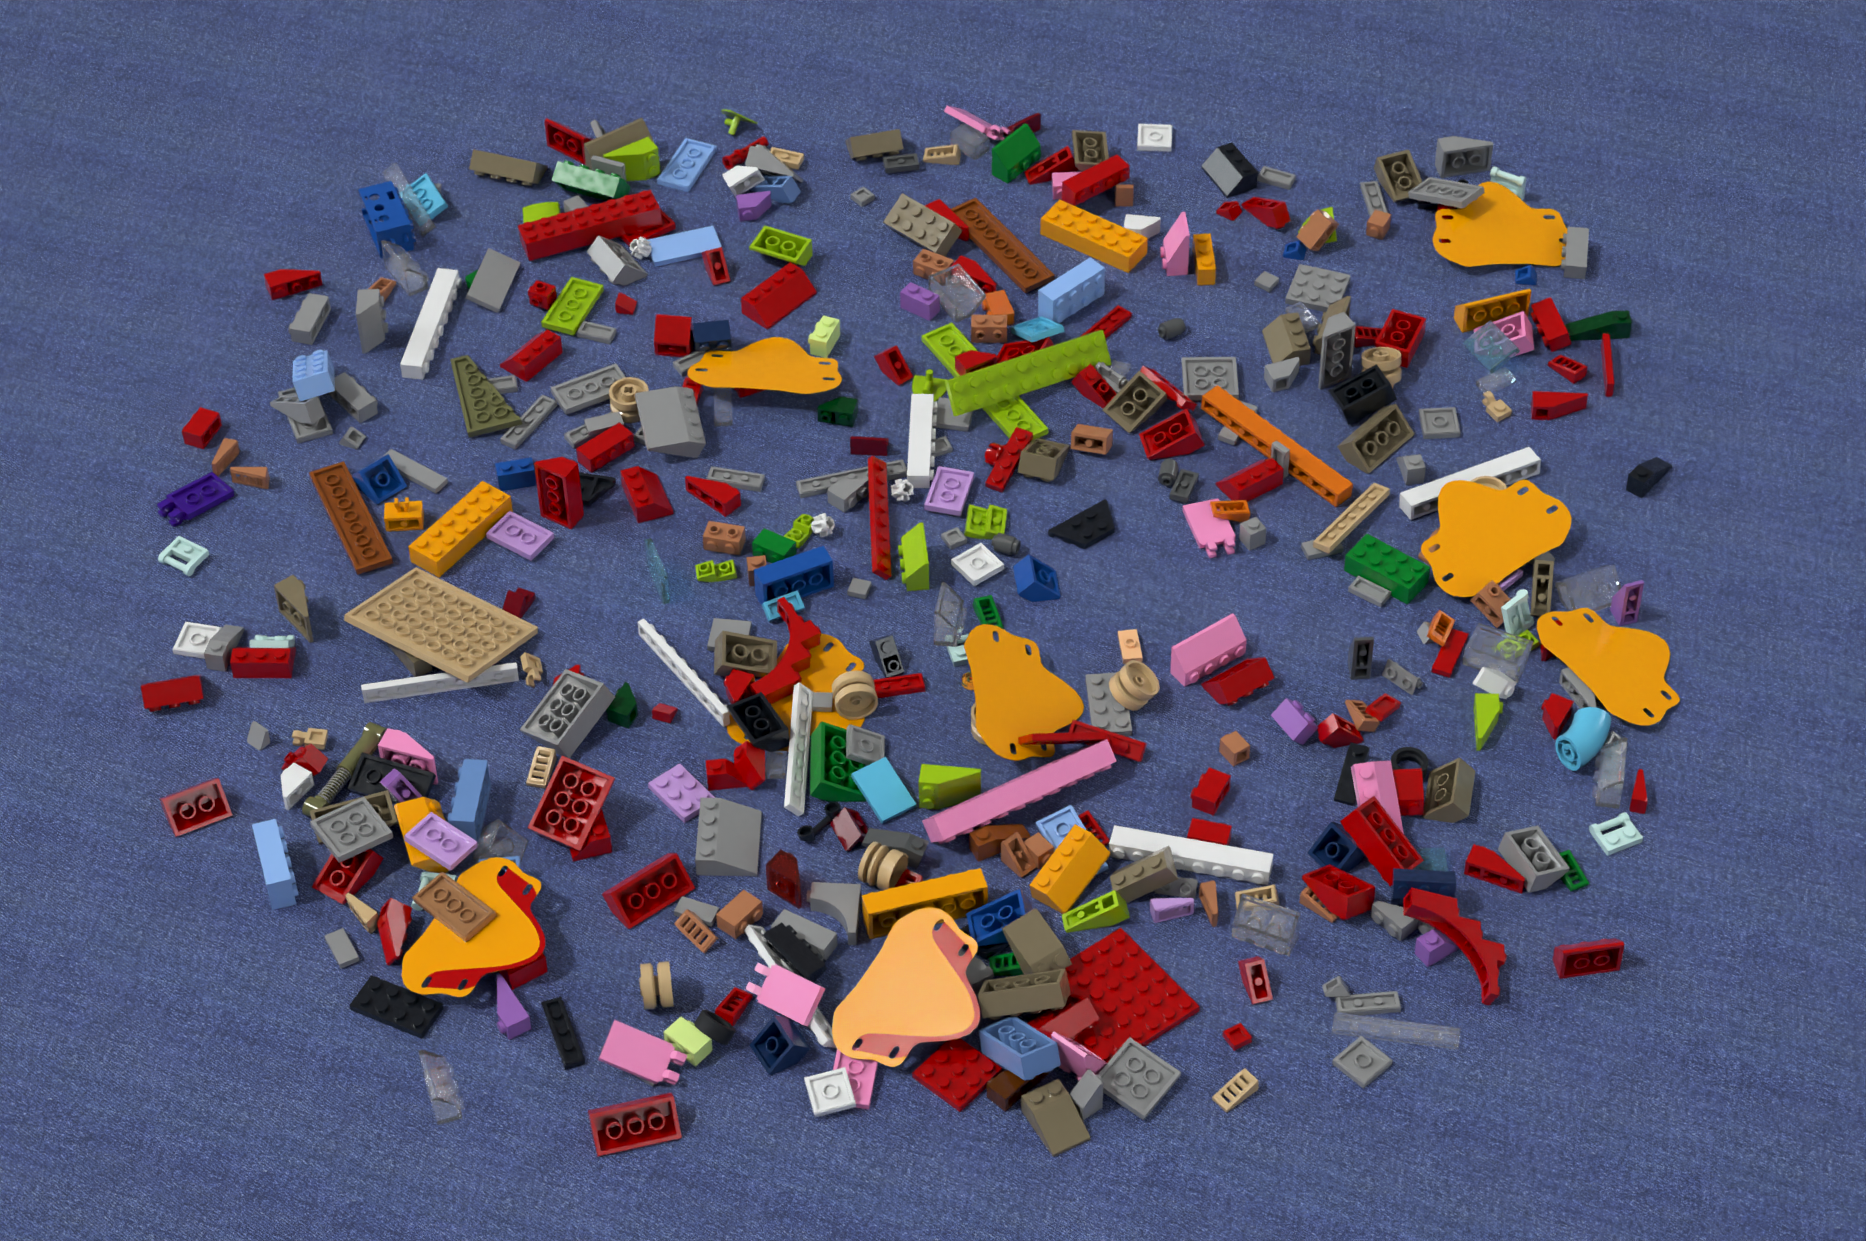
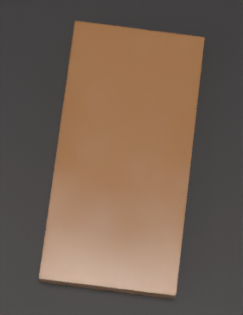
M441 872L412 897L417 905L465 942L470 940L497 916L495 911L444 872Z

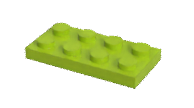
M571 277L541 321L542 327L574 336L604 291L603 285Z

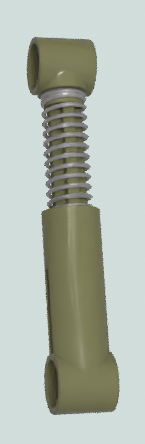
M372 722L366 724L361 738L337 766V771L320 793L315 797L309 796L305 800L302 808L304 815L311 817L310 810L330 805V802L334 800L344 785L351 780L361 754L372 755L378 748V744L387 728Z

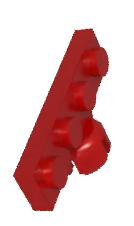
M1016 427L1006 445L989 444L988 447L990 448H987L985 452V462L993 465L994 468L985 482L986 487L1003 493L1019 464L1021 451L1033 438V432Z

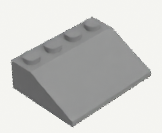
M675 386L636 393L635 399L647 451L698 458L706 445L693 389Z
M565 669L521 727L520 731L545 747L555 749L557 754L570 758L609 707L615 696L604 683Z
M701 798L695 856L696 875L757 876L762 811L723 798Z

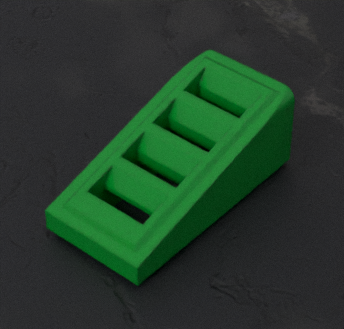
M992 595L975 598L972 605L980 624L996 623L997 625L995 626L1003 629V624ZM991 617L994 618V619H992V620H987V621L985 620V619L991 618Z
M1570 849L1559 853L1571 869L1560 877L1567 888L1572 892L1589 885ZM1573 873L1576 875L1571 878L1568 876ZM1579 879V881H1580L1579 883H1577V884H1573V883H1572V881H1575V880Z
M1014 953L989 957L990 968L994 976L1024 975ZM996 963H1000V968H996Z

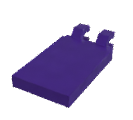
M210 472L166 495V499L157 504V507L160 509L158 514L162 518L168 515L171 519L169 524L175 527L180 525L183 520H190L234 497V490L217 475Z

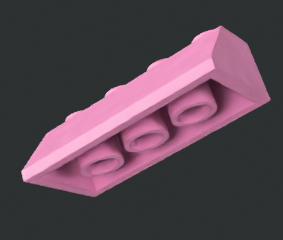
M1232 613L1172 647L1170 673L1184 687L1195 683L1198 679L1211 674L1214 670L1227 665L1230 661L1246 653V638L1236 616Z
M1372 761L1354 764L1351 767L1357 806L1359 807L1375 796L1404 834L1391 761Z

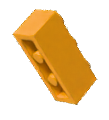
M1211 233L1193 234L1192 251L1197 285H1215L1216 266Z

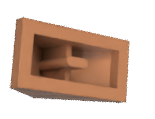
M1134 185L1115 186L1116 207L1133 206Z
M1015 832L1001 842V861L1019 877L1025 876L1037 867L1018 832Z

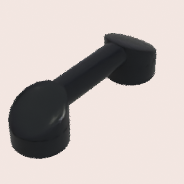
M838 802L827 803L824 807L826 817L813 828L808 825L800 827L797 831L799 839L805 842L814 841L816 839L815 836L841 812L840 804Z

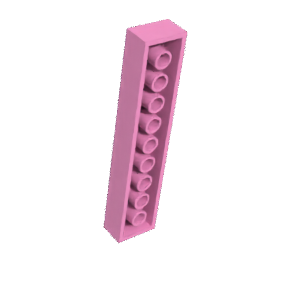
M1107 739L1092 743L922 820L931 843L937 841L939 844L950 842L956 839V836L974 831L973 827L985 826L991 823V820L1009 815L1008 812L1020 810L1026 807L1027 804L1035 803L1047 795L1061 791L1060 789L1077 784V781L1088 779L1094 776L1095 773L1112 768L1111 764L1116 762V758Z

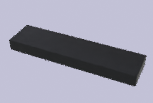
M562 997L541 1002L564 1069L568 1070L584 1065L585 1060Z

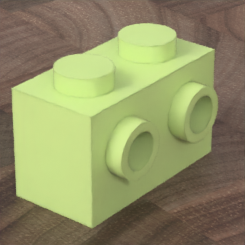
M823 315L820 322L816 323L814 332L810 333L808 338L810 354L824 358L829 356L840 337L839 319Z
M683 1017L678 1018L663 1032L664 1041L673 1044V1047H675L674 1051L686 1054V1060L695 1067L713 1051L712 1039L698 1030L693 1022L687 1021Z

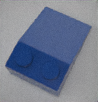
M1018 889L966 913L970 936L977 942L978 946L1008 942L1002 928L1033 910L1031 901L1021 889Z

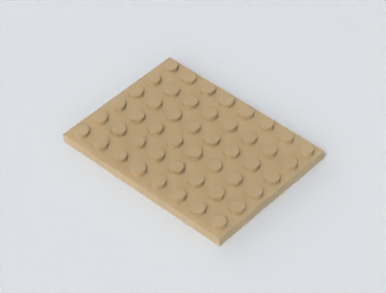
M417 567L344 616V621L467 683L538 634L537 626Z

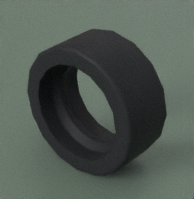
M1403 747L1393 753L1391 756L1392 770L1401 769L1397 765L1401 761H1414L1421 766L1424 780L1428 770V758L1424 752L1415 747Z
M702 1010L694 1023L695 1027L703 1034L724 1045L730 1042L736 1032V1029L729 1022L708 1010Z

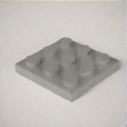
M1299 264L1286 295L1285 303L1327 312L1329 305L1344 297L1351 275Z
M1182 357L1183 393L1191 400H1202L1204 394L1218 385L1238 400L1236 357Z
M365 797L310 821L312 829L339 863L393 838V832Z
M1129 1037L1098 1075L1104 1083L1103 1093L1142 1120H1145L1180 1078L1181 1072Z

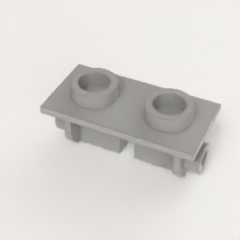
M1104 362L1096 364L1095 368L1115 392L1118 393L1129 382L1125 376H1121L1107 367Z
M1390 659L1387 660L1382 676L1410 695H1413L1415 688H1420L1423 684L1421 678L1414 676L1399 666L1397 662H1393Z
M1178 877L1177 880L1156 889L1155 893L1195 899L1198 881L1193 878Z

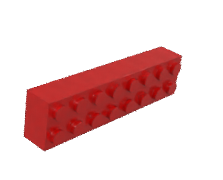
M645 190L618 199H611L607 202L592 204L581 209L577 208L566 213H559L547 218L544 217L540 220L525 222L517 226L521 244L528 260L531 261L593 244L598 235L606 239H613L624 234L627 235L640 230L661 226L663 222L660 207L652 191Z

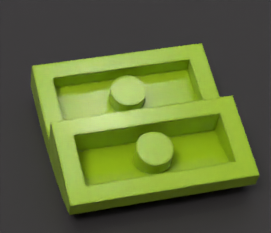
M543 202L523 207V223L559 214L560 204L558 202Z
M969 504L964 536L977 539H993L994 535L997 536L998 533L1004 534L1007 509L989 504L988 509Z

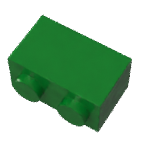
M765 528L752 542L753 556L765 555L766 561L770 563L797 555L796 541Z

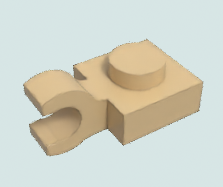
M1491 391L1483 393L1485 399L1482 400V403L1486 406V412L1496 422L1511 416L1512 409L1501 399L1496 401Z
M524 652L520 658L523 671L528 673L526 684L535 687L534 680L540 682L541 674L543 673L540 658Z
M308 728L307 732L294 730L292 738H294L293 745L301 746L304 744L307 746L312 744L317 749L324 750L328 738V730Z

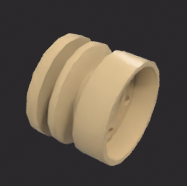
M872 842L861 859L858 870L859 881L868 883L871 886L877 883V887L881 890L894 888L902 873L907 869L908 855L896 849L889 851L888 846L881 845L879 842Z

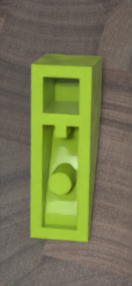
M1475 693L1473 709L1476 751H1481L1498 722L1499 713H1503V702H1499V694Z
M1116 890L1061 915L1066 933L1113 926L1130 918L1127 903Z

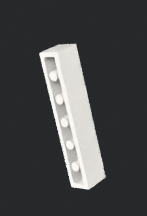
M933 394L911 395L907 479L913 485V488H930V481L934 479V470L931 467L935 465V457L931 456V453H935V442H932V439H936V428H933V426L937 425V415H934V412H937V402H934Z

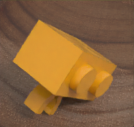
M405 497V502H399L398 498H394V502L385 503L384 522L386 532L424 530L422 501H409V497Z

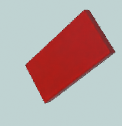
M1107 732L1035 733L1018 737V742L1020 745L1095 743L1106 740Z

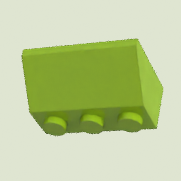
M765 225L749 246V250L803 266L807 264L813 255L812 239Z
M922 522L901 537V545H898V555L902 556V559H900V570H904L901 573L902 584H906L907 591L929 590V561L924 524Z

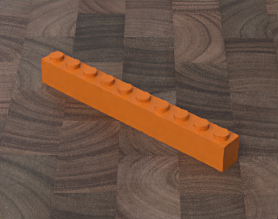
M1217 385L1202 396V410L1236 433L1266 457L1271 458L1272 443L1276 440L1290 449L1288 473L1333 506L1338 507L1351 497L1353 483L1289 438L1280 429L1274 427L1266 419L1256 414L1252 409L1245 406L1240 400L1234 398L1226 390Z

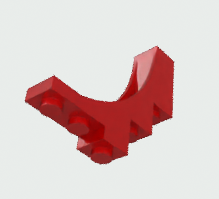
M785 597L777 599V612L788 626L790 639L787 650L781 661L770 673L750 684V696L762 692L770 704L793 694L794 685L802 681L799 672L810 668L812 656L809 650L820 645L821 631L819 627L815 626L811 620L804 622L802 616H798L795 612L793 604L791 602L788 603Z
M1411 888L1403 898L1404 916L1415 918L1431 925L1445 934L1462 950L1479 978L1482 1004L1490 1005L1500 994V987L1498 986L1499 968L1505 964L1507 958L1506 953H1504V944L1482 939L1481 921L1460 917L1457 898Z

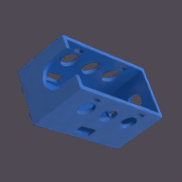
M392 181L358 189L359 196L365 205V208L361 209L362 215L380 258L414 250L413 243L416 242L414 232L411 231L414 229L412 219H408V210L404 208L402 197L399 198L398 187H394ZM377 195L379 199L371 200L370 197ZM386 241H391L392 244H391V245H387V244H385V242H386Z

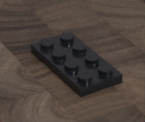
M362 753L349 783L348 790L365 796L386 791L387 789L380 781L395 768L423 797L428 798L436 775L432 772ZM389 793L390 798H391V801H392V804H397V803H399V802Z
M373 975L369 977L349 1005L351 1011L421 1039L444 1009L443 1003Z

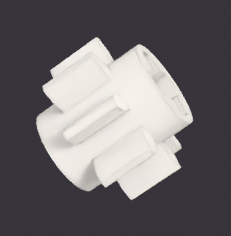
M641 236L639 240L634 239L630 244L631 255L640 260L643 257H648L652 250L651 245H649L650 241Z
M908 479L895 480L896 484L891 486V495L897 498V502L910 500L909 496L914 495L913 485L908 482Z
M826 513L813 517L814 521H812L811 528L815 534L825 537L833 533L832 530L835 527V523L830 516L826 517Z

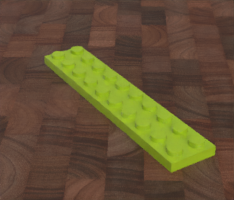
M953 323L921 335L922 342L954 377L960 376L955 370V356L969 350L977 351ZM1019 396L982 408L1009 439L1016 427L1033 432L1032 440L1048 434L1047 426Z
M1098 330L945 380V385L953 415L959 416L1076 377L1079 372L1090 364L1095 368L1098 362H1104L1106 366H1110L1112 363L1103 330Z

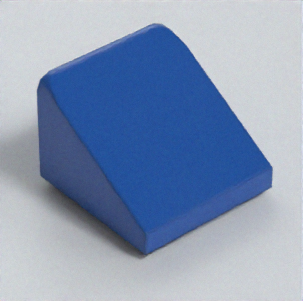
M1300 240L1287 243L1284 248L1283 257L1304 260L1307 249Z
M1529 265L1515 270V283L1537 285V273L1533 266Z

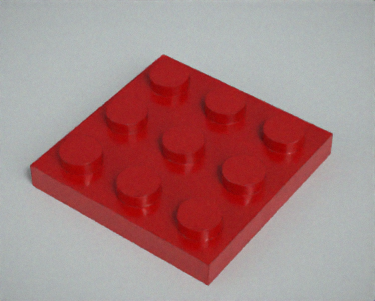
M958 1038L946 1041L912 1073V1078L961 1112L987 1088V1083L991 1078L998 1076L1002 1072V1068L967 1042Z

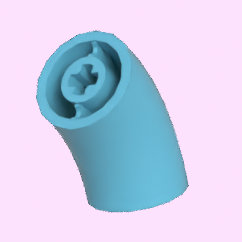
M1595 707L1579 709L1574 714L1573 722L1567 732L1556 739V753L1566 768L1572 771L1580 769L1601 750L1609 734L1611 717L1605 710Z

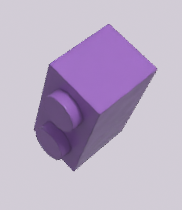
M910 282L900 292V305L902 309L930 321L940 311V295Z
M1286 698L1271 716L1293 741L1304 745L1319 727L1314 723V717L1303 711L1304 706L1299 701H1292Z

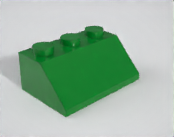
M1023 124L992 148V175L1007 184L1041 158V144L1028 124Z

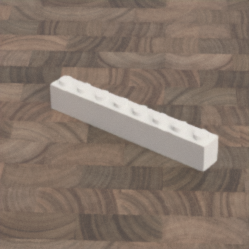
M437 269L400 363L402 377L423 380L425 373H428L430 360H433L434 350L438 348L439 337L443 335V326L447 324L448 313L452 311L453 300H456L457 290L461 288L462 279L459 278L458 270Z
M1530 447L1518 450L1401 492L1399 507L1410 520L1438 510L1439 493L1441 488L1448 482L1454 480L1471 481L1477 477L1491 476L1509 485L1540 474L1541 459Z
M1114 825L1109 842V851L1111 852L1109 857L1137 861L1169 846L1175 868L1178 870H1187L1256 884H1269L1274 854Z

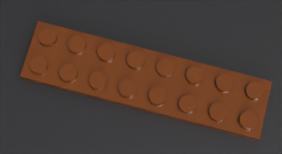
M977 198L951 208L969 227V238L1024 293L1054 280V274Z
M345 462L309 472L310 479L356 574L359 575L392 564V557Z

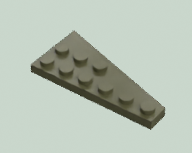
M468 355L450 359L469 438L522 424L520 417L507 405L501 394L488 382L486 376L478 370V367Z

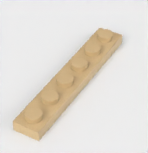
M1373 483L1313 541V547L1326 553L1333 551L1390 495V489Z

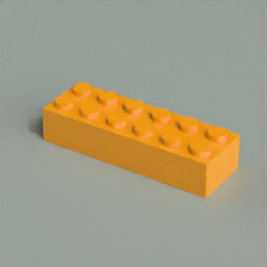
M1060 199L1040 219L1041 235L1127 273L1147 254V237Z
M481 481L408 546L411 562L440 578L480 542L509 511L513 512L511 496Z
M981 868L862 895L863 922L869 939L889 935L893 924L897 920L918 909L926 907L937 908L945 911L953 920L967 917L966 913L988 904V886ZM939 919L936 924L943 923L944 920Z

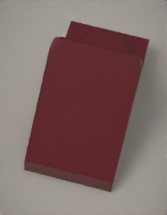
M519 587L515 592L508 590L502 610L522 619L536 599V595L534 592Z

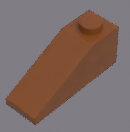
M1023 824L986 825L969 832V849L979 862L1001 853V842L1015 832L1019 833L1023 842L1031 836Z

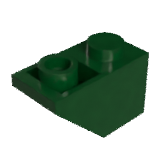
M840 396L819 405L817 408L818 422L853 427L858 415V399Z
M625 682L616 691L615 698L606 709L608 722L628 729L637 718L638 711L637 702L629 683Z

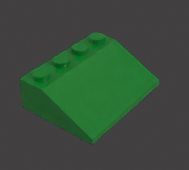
M821 721L811 734L810 796L825 801L867 802L853 781L851 774L868 765L846 758V729Z

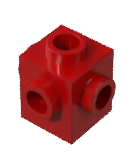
M537 280L528 289L530 304L549 310L557 299L556 286Z

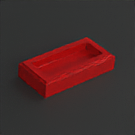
M1384 693L1368 705L1365 712L1382 722L1400 708L1401 702Z

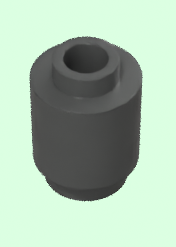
M1173 318L1160 323L1158 334L1164 340L1179 336L1186 329L1185 323L1181 318Z
M1165 459L1160 465L1158 481L1162 485L1172 486L1177 479L1179 467L1174 459Z
M998 533L997 536L994 535L991 545L994 547V551L1008 555H1017L1021 541L1017 540V537Z

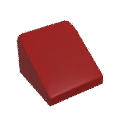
M1238 201L1224 202L1216 210V214L1232 221L1242 213Z
M619 292L615 302L616 313L633 315L637 301Z
M659 703L652 709V719L671 724L678 708Z

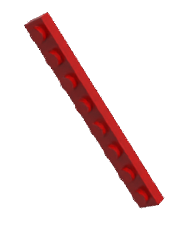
M872 455L868 458L872 573L887 580L891 577L887 465L883 460Z

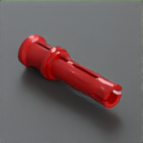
M762 136L741 150H734L731 155H726L722 158L723 165L726 169L730 170L737 164L744 163L750 146L756 147V144L767 147L769 144L768 140Z

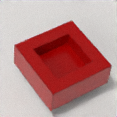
M1241 1023L1223 1031L1224 1039L1234 1051L1252 1043L1251 1035Z

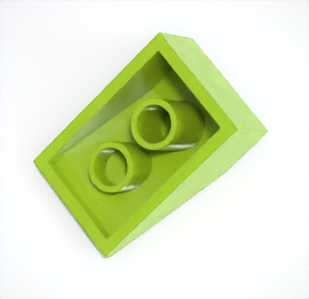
M649 137L603 155V158L625 163L626 181L647 180L661 174L659 150Z
M921 764L918 781L919 808L943 809L980 795L981 769Z

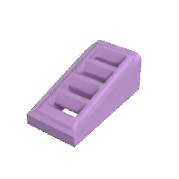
M1151 899L1150 913L1154 923L1194 914V899Z

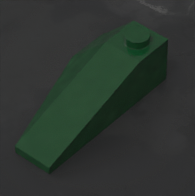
M1629 310L1609 311L1564 325L1571 341L1602 340L1603 333L1609 334L1610 339L1630 338L1632 321Z

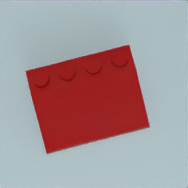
M561 756L528 829L546 839L582 851L616 778Z

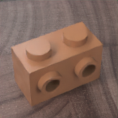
M1317 209V211L1311 214L1307 224L1300 228V233L1296 237L1310 250L1319 251L1339 224L1326 211Z
M923 249L913 260V274L945 285L950 279V267L954 260Z
M971 315V343H1007V315Z
M1077 424L1071 432V449L1106 455L1112 447L1113 429Z
M708 521L703 534L704 550L740 555L746 540L745 526Z
M1492 580L1470 601L1498 628L1504 622L1501 607L1511 599Z
M743 889L716 914L717 927L734 939H737L741 934L745 933L744 930L748 924L752 925L762 917V901Z

